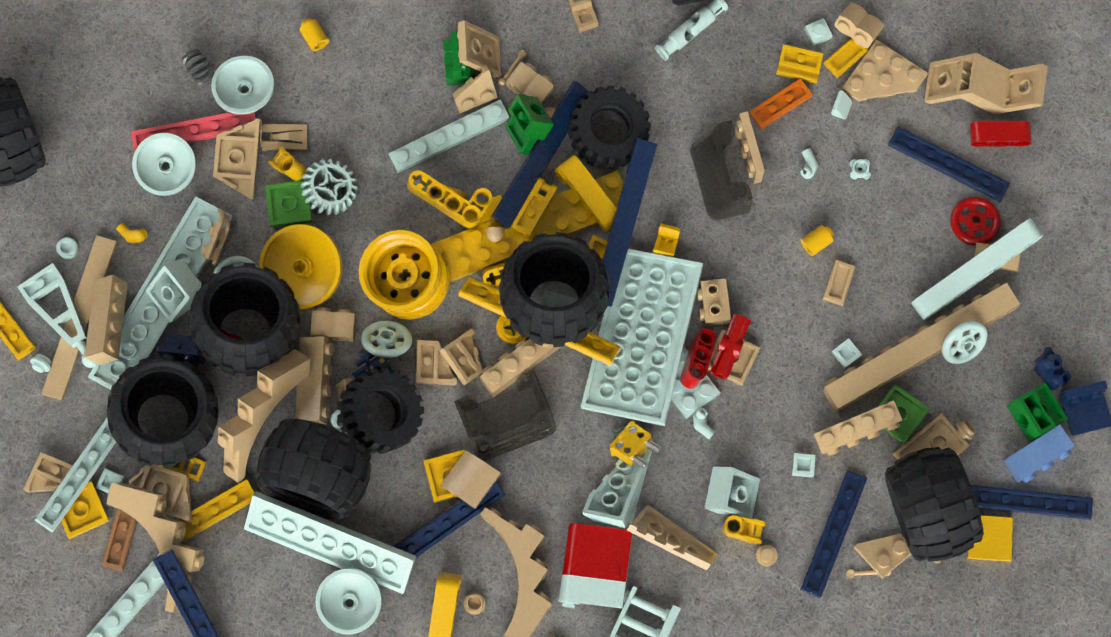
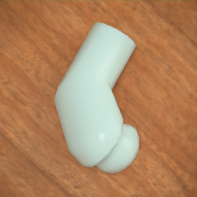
M811 148L802 152L806 163L803 169H801L800 174L805 179L812 178L818 168V162Z
M701 407L693 414V425L699 433L710 440L716 431L707 425L708 412L705 408Z

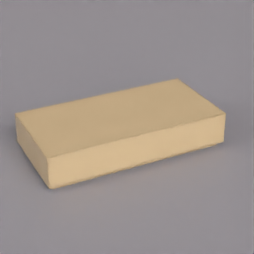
M835 260L823 300L843 306L854 274L855 265Z

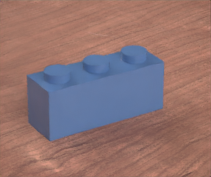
M1058 425L1008 457L1003 463L1017 483L1021 481L1027 483L1036 477L1034 473L1041 469L1044 472L1054 465L1052 461L1058 457L1060 460H1063L1071 455L1070 450L1075 445L1061 425Z

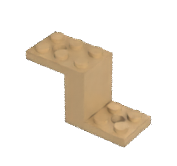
M978 53L930 62L924 102L933 104L961 98L992 114L1043 106L1048 66L1037 64L1009 70Z

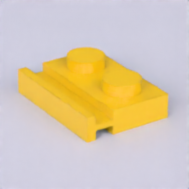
M783 44L776 75L797 80L801 78L802 81L817 84L824 53Z

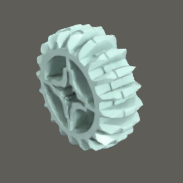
M323 159L319 161V164L314 162L311 165L312 168L308 167L306 174L302 176L304 182L301 183V188L305 189L302 192V196H308L305 203L312 202L311 209L318 207V213H322L325 210L326 215H330L332 211L335 215L339 213V210L344 212L347 206L350 207L352 205V200L356 198L354 192L358 189L357 186L353 185L356 183V179L350 178L353 171L346 172L347 165L340 167V161L333 164L332 159H329L327 163ZM321 174V183L314 187L315 176ZM326 184L331 186L333 189L329 190V188L326 187ZM344 187L343 198L337 200V191Z

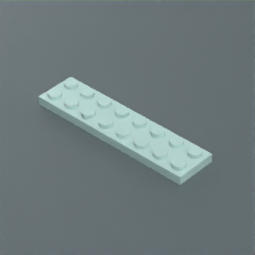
M257 491L252 496L244 527L245 530L340 569L363 571L377 584L402 594L405 592L415 562V555Z

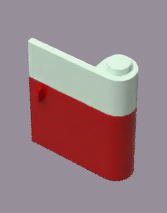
M569 523L558 599L559 602H562L563 607L575 608V605L582 603L623 609L633 533L626 529Z

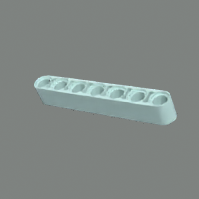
M1029 218L916 298L911 303L923 321L928 319L1044 236L1034 221Z

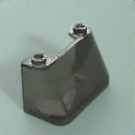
M732 120L721 122L696 140L690 150L705 210L708 217L712 220H723L748 214L753 202L751 190L746 183H731L725 163L724 149L731 145V140L734 137Z
M535 371L522 374L516 381L517 389L486 401L477 403L476 399L471 396H465L454 401L474 455L479 459L486 461L547 438L556 431L550 405Z

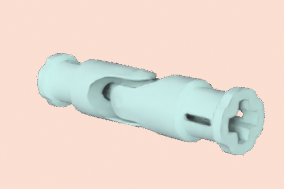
M714 0L708 6H703L690 19L686 20L669 34L667 40L661 45L657 44L655 46L658 55L664 61H667L674 51L684 47L699 32L714 22L715 17L721 12H726L728 10L726 2L724 0Z

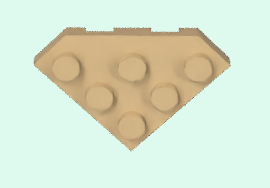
M876 40L841 90L857 101L894 96L900 93H913L918 90L928 76V73Z

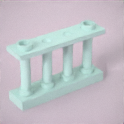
M633 586L631 591L627 589L624 595L625 605L610 637H620L616 634L621 623L650 637H668L681 608L673 605L671 610L668 608L665 610L635 596L637 587ZM632 603L661 617L665 621L662 630L659 628L656 630L627 616L626 612L630 604Z

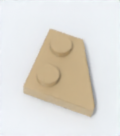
M487 65L481 68L482 72L475 79L471 77L465 82L464 86L458 88L452 94L459 114L498 98Z
M472 328L439 350L463 385L476 378L482 371L481 363L478 360V349L474 347L472 337L474 330Z

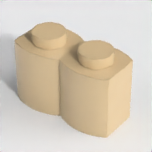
M853 2L845 8L834 24L841 33L850 36L858 45L864 48H869L884 28V24L877 17L868 14L860 5Z
M520 62L506 80V86L516 94L538 97L542 105L554 90L552 79L546 75L541 76L537 74L535 67L529 63L524 64Z
M317 308V311H312L310 337L324 336L333 341L354 342L355 314L351 313V310L348 309L330 312L328 308Z

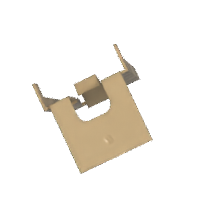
M261 122L260 142L262 151L279 150V146L285 150H307V124H263L262 126ZM262 132H285L280 134L270 133L271 141H262ZM277 140H290V141L302 142V144H299V143H290V142H281V141H277Z

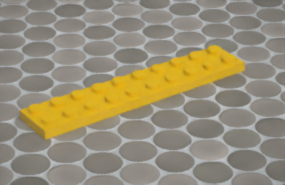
M618 170L595 179L616 208L623 187V181ZM569 189L556 194L552 198L531 237L514 230L512 226L510 229H505L493 219L431 245L446 260L450 272V282L506 261L521 243L532 241L535 235L541 234L543 231H551L554 234L562 232L567 233L569 236L598 223L573 190ZM487 227L504 228L502 239L498 242L490 241L487 237Z

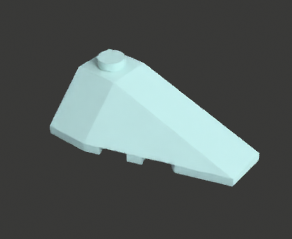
M647 448L640 456L648 464L652 453L651 449ZM619 459L609 475L606 474L602 479L603 482L600 486L589 494L582 512L583 515L602 527L627 530L635 516L648 465L646 468H642L636 463L630 466Z

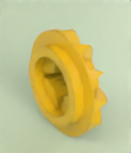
M503 316L499 317L496 330L499 338L505 343L515 345L526 339L527 336L522 337L517 331L515 336H513L511 330L504 329L511 326L510 320Z

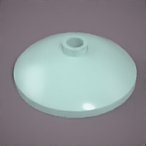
M237 56L225 61L218 67L212 79V93L218 105L224 110L233 114H249L261 109L270 100L274 91V78L269 67L260 59L252 56ZM248 89V92L242 93V90Z
M158 133L149 136L139 144L133 156L132 168L137 182L146 191L159 196H170L179 193L189 185L195 174L196 159L192 148L181 137L170 133ZM169 163V169L164 170L162 167L163 164Z
M341 569L333 572L323 580L316 594L318 616L329 629L340 634L351 635L366 630L375 622L381 609V593L376 582L368 574L357 569ZM351 599L354 601L352 607L346 606L347 600Z

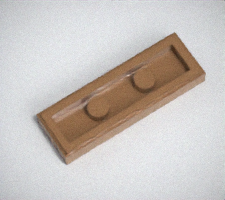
M118 508L101 566L124 571L137 520Z

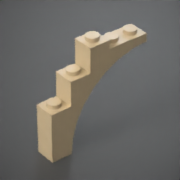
M294 349L289 354L282 356L280 361L259 369L257 373V388L238 398L237 416L218 426V444L224 448L223 473L228 477H231L238 483L245 479L248 457L258 432L281 399L298 383L310 376V358Z
M111 483L106 504L121 509L135 518L152 537L160 554L173 549L191 583L192 577L190 573L199 571L204 564V550L181 544L186 533L184 528L185 522L162 516L167 507V495L124 483ZM167 588L165 611L172 613L180 612Z
M485 507L480 514L481 518L490 524L504 539L513 555L518 572L519 590L517 606L504 637H531L552 606L547 595L540 591L538 594L535 593L548 573V569L545 568L547 564L538 558H535V560L531 559L544 540L543 530L534 524L531 527L526 524L521 531L517 523L510 519L507 522L501 518L502 514L494 508L489 510Z

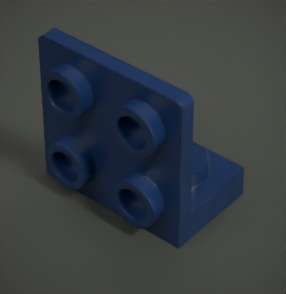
M165 334L163 347H157L156 350L161 358H163V355L175 356V360L181 362L188 361L196 367L199 364H205L202 352L196 348L191 336Z
M1106 380L1064 390L1059 395L1064 413L1068 418L1067 423L1071 436L1111 427V415L1104 396V392L1108 389Z

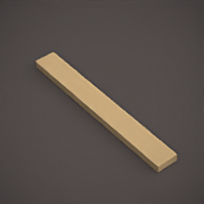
M97 235L73 301L85 333H87L89 327L94 281L106 277L118 244L117 241ZM72 318L66 322L64 331L71 338L78 335ZM62 337L41 393L44 396L61 401L64 400L80 353L77 346L75 348L71 347Z

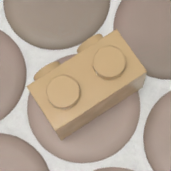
M726 279L701 281L700 288L697 290L698 301L702 300V308L699 309L700 321H704L705 327L729 325L731 314Z

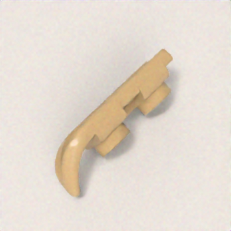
M220 209L217 210L219 213L218 223L212 225L209 230V235L212 239L202 248V255L205 256L204 259L213 260L211 264L215 266L230 230V219ZM217 240L220 241L218 248H215Z

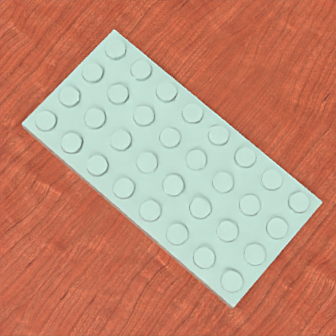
M628 249L612 307L608 306L605 310L598 335L621 346L611 366L594 358L592 359L581 409L665 426L703 270V263Z

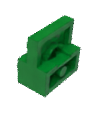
M450 32L451 40H443L447 86L464 85L468 79L475 77V69L460 63L457 32Z
M517 94L508 109L511 117L505 128L519 152L528 155L537 139L544 140L554 124L538 97Z
M1046 382L1006 405L1028 442L1068 420Z

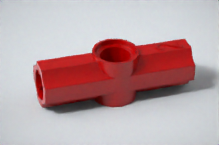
M734 314L728 330L722 337L717 350V357L710 371L715 377L725 380L729 377L734 361L740 354L744 344V337L751 323V320L740 314Z

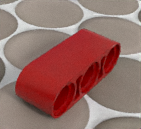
M978 121L970 124L971 146L974 147L1028 146L1032 144L1031 123L1028 121Z
M704 328L700 330L691 341L681 374V383L688 389L696 388L707 374L716 343V335L710 329Z

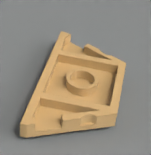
M255 119L232 130L224 131L217 134L213 177L254 200L261 119Z
M152 464L151 466L145 465L139 474L133 476L128 481V485L167 495V507L163 514L191 523L190 484L187 475Z

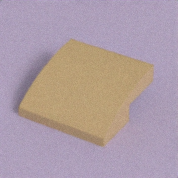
M465 451L441 483V486L476 509L501 473L475 455Z

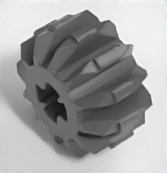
M199 49L190 50L182 57L183 64L196 84L202 85L213 78L214 72Z

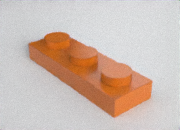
M800 78L749 111V115L759 129L762 130L810 99L813 94Z

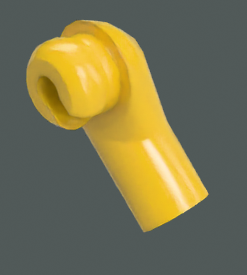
M124 222L116 228L129 243H140L148 237L146 229L130 230Z

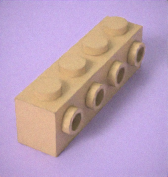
M113 274L94 281L85 358L99 365L118 360L120 353L128 282Z
M324 336L300 337L299 352L310 358V376L297 384L295 419L327 425V418L330 416L328 397L331 396L329 380L332 375V365L330 362L334 348L332 341Z
M524 339L515 346L516 349L513 352L503 354L498 359L499 362L493 367L489 365L481 371L480 381L494 398L561 347H553V344L545 343L541 346L532 343L530 339L527 341Z
M891 401L817 432L814 436L823 455L827 453L829 457L839 453L840 447L847 445L848 448L860 444L859 440L864 437L870 440L879 436V431L887 428L888 431L899 428V423L903 422L895 401Z

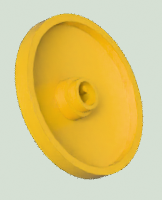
M291 225L274 233L264 245L259 260V268L267 267L275 271L279 279L283 278L294 292V298L299 304V309L313 308L327 301L336 291L342 277V257L335 241L323 230L310 225Z

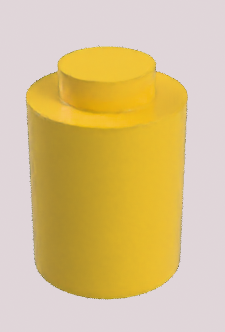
M308 18L301 23L299 31L312 51H318L329 43L330 40L317 19Z
M820 225L800 239L808 254L814 256L833 242L832 237L834 233L828 226Z

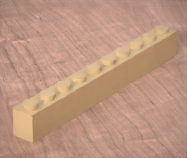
M999 283L988 290V294L975 296L970 300L972 303L967 306L959 305L952 310L953 314L947 317L945 314L934 320L935 324L932 326L924 325L911 338L907 335L898 341L899 344L892 348L890 345L881 350V355L876 358L873 356L868 357L862 361L863 365L857 369L853 366L843 372V377L839 379L833 377L825 383L826 386L823 392L835 412L842 410L941 353L946 336L956 326L967 321H978L986 327L1016 310L1020 303L1007 283L1002 286Z

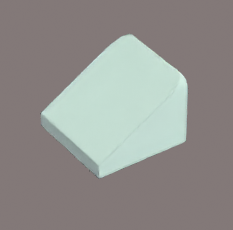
M840 90L838 92L831 112L833 116L841 119L847 118L852 105L851 99L844 91Z

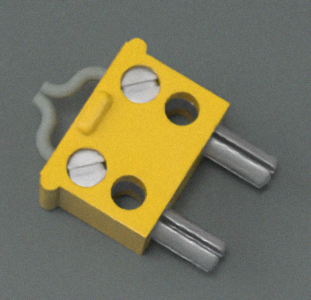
M634 420L630 421L626 427H622L619 430L614 429L611 432L613 436L609 446L611 456L618 457L630 466L636 463L642 468H646L648 462L640 457L647 448L652 449L656 453L661 450V446L652 441L651 434L636 425Z

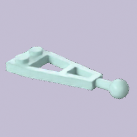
M52 263L17 287L27 303L71 347H78L83 355V365L93 368L97 363L85 358L86 344L84 341L87 339L67 283L57 267ZM57 287H60L68 310L53 320L36 301ZM71 318L78 332V335L73 338L60 327Z

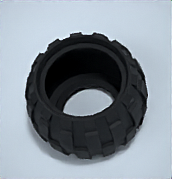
M0 77V187L28 179L37 173V169L44 167L46 162L41 143L18 83L11 77L6 79Z
M556 232L555 235L538 234L533 237L532 241L521 243L514 250L510 258L507 259L501 272L499 284L500 304L504 315L522 337L528 336L532 343L541 346L545 343L553 344V347H564L565 343L572 341L575 344L584 339L588 331L592 332L595 330L604 317L610 296L609 275L598 253L594 249H590L586 241L579 237L575 239L568 237L567 233ZM549 281H558L571 286L579 299L563 307H546L534 302L530 297L539 285Z
M244 262L243 266L235 267L233 264L221 268L219 273H212L203 281L199 291H196L190 305L189 324L191 337L196 348L201 350L204 359L212 366H219L223 372L234 376L236 373L246 374V377L255 376L259 369L280 361L282 356L290 353L299 334L300 310L299 304L294 298V292L283 278L279 279L275 271L267 267L263 269L258 268L255 263ZM239 309H251L261 313L266 318L270 330L255 339L238 340L221 332V325L230 313Z
M163 355V358L152 359V357L139 360V364L134 367L129 366L119 375L118 381L112 386L109 393L106 411L110 433L119 445V448L127 456H132L139 463L148 466L154 464L171 467L182 461L188 462L196 457L203 448L207 447L217 426L219 407L212 383L205 374L198 371V367L188 361L181 362L175 360V356ZM157 395L175 397L186 408L188 416L186 428L182 433L171 438L148 436L142 432L138 423V413L141 406L148 399Z
M286 419L279 422L278 427L272 430L264 442L258 458L257 475L259 476L257 484L269 497L316 516L334 520L347 518L364 497L370 480L371 454L361 442L338 430L303 419Z
M940 447L924 448L903 456L895 461L893 466L886 469L885 480L891 502L913 558L918 561L927 559L929 562L947 560L962 555L972 549L974 543L982 540L984 530L976 499L964 467L954 450L949 447L945 449H940Z

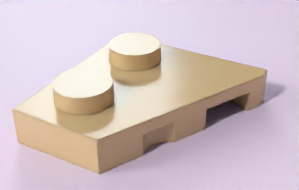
M417 340L416 384L457 385V379L454 377L449 367L450 365L439 351L442 349L439 341Z
M40 452L23 490L25 492L56 491L73 465Z
M901 534L859 543L854 546L859 555L882 579L911 555L906 541Z

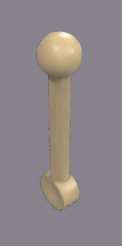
M524 50L518 52V57L503 78L498 80L500 86L506 84L508 76L519 61L526 56L527 53Z
M849 569L846 572L848 578L858 575L877 574L874 570L854 571Z

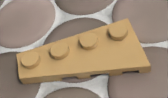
M648 504L627 529V531L705 570L710 567L718 556L715 551Z

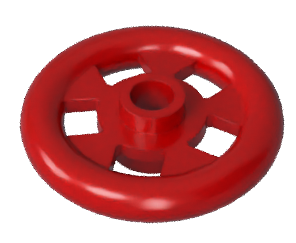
M969 197L963 199L954 207L950 217L952 231L959 240L976 246V243L986 244L996 237L1000 230L1001 218L997 208L990 201L981 197ZM977 206L984 207L986 209L985 213L976 211ZM967 207L971 212L964 217L961 212ZM976 217L980 222L974 223L972 218ZM986 218L992 219V227L985 226ZM965 222L966 227L969 229L965 232L962 231L959 225ZM982 230L983 236H981V237H975V236H974V232H973V231L976 232V231Z

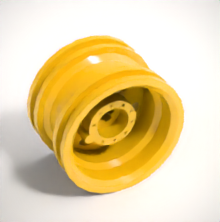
M395 230L378 236L364 250L359 264V281L367 297L380 308L397 318L412 320L431 314L445 300L450 285V272L442 254L427 240L411 231ZM398 254L399 258L393 261V255ZM419 254V260L414 261L413 255ZM387 272V279L382 280V273ZM425 272H429L430 277L428 279H424L422 277V274H424ZM409 273L411 277H408L407 281H405L404 277H407ZM397 290V297L392 298L391 292ZM413 290H418L419 292L416 298L411 295Z

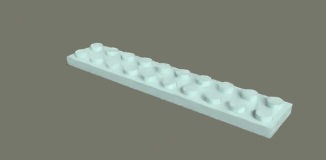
M195 196L124 315L119 359L102 365L97 364L88 376L90 380L111 390L112 386L118 381L119 375L129 366L134 367L139 364V360L151 357L169 327L170 322L145 290L164 265L182 259L198 278L208 261L202 255V248L212 239L209 235V230L212 225L218 223L219 213L217 210L219 208ZM226 213V214L228 215L229 219H230V222H231V220H232V218H233L232 215Z

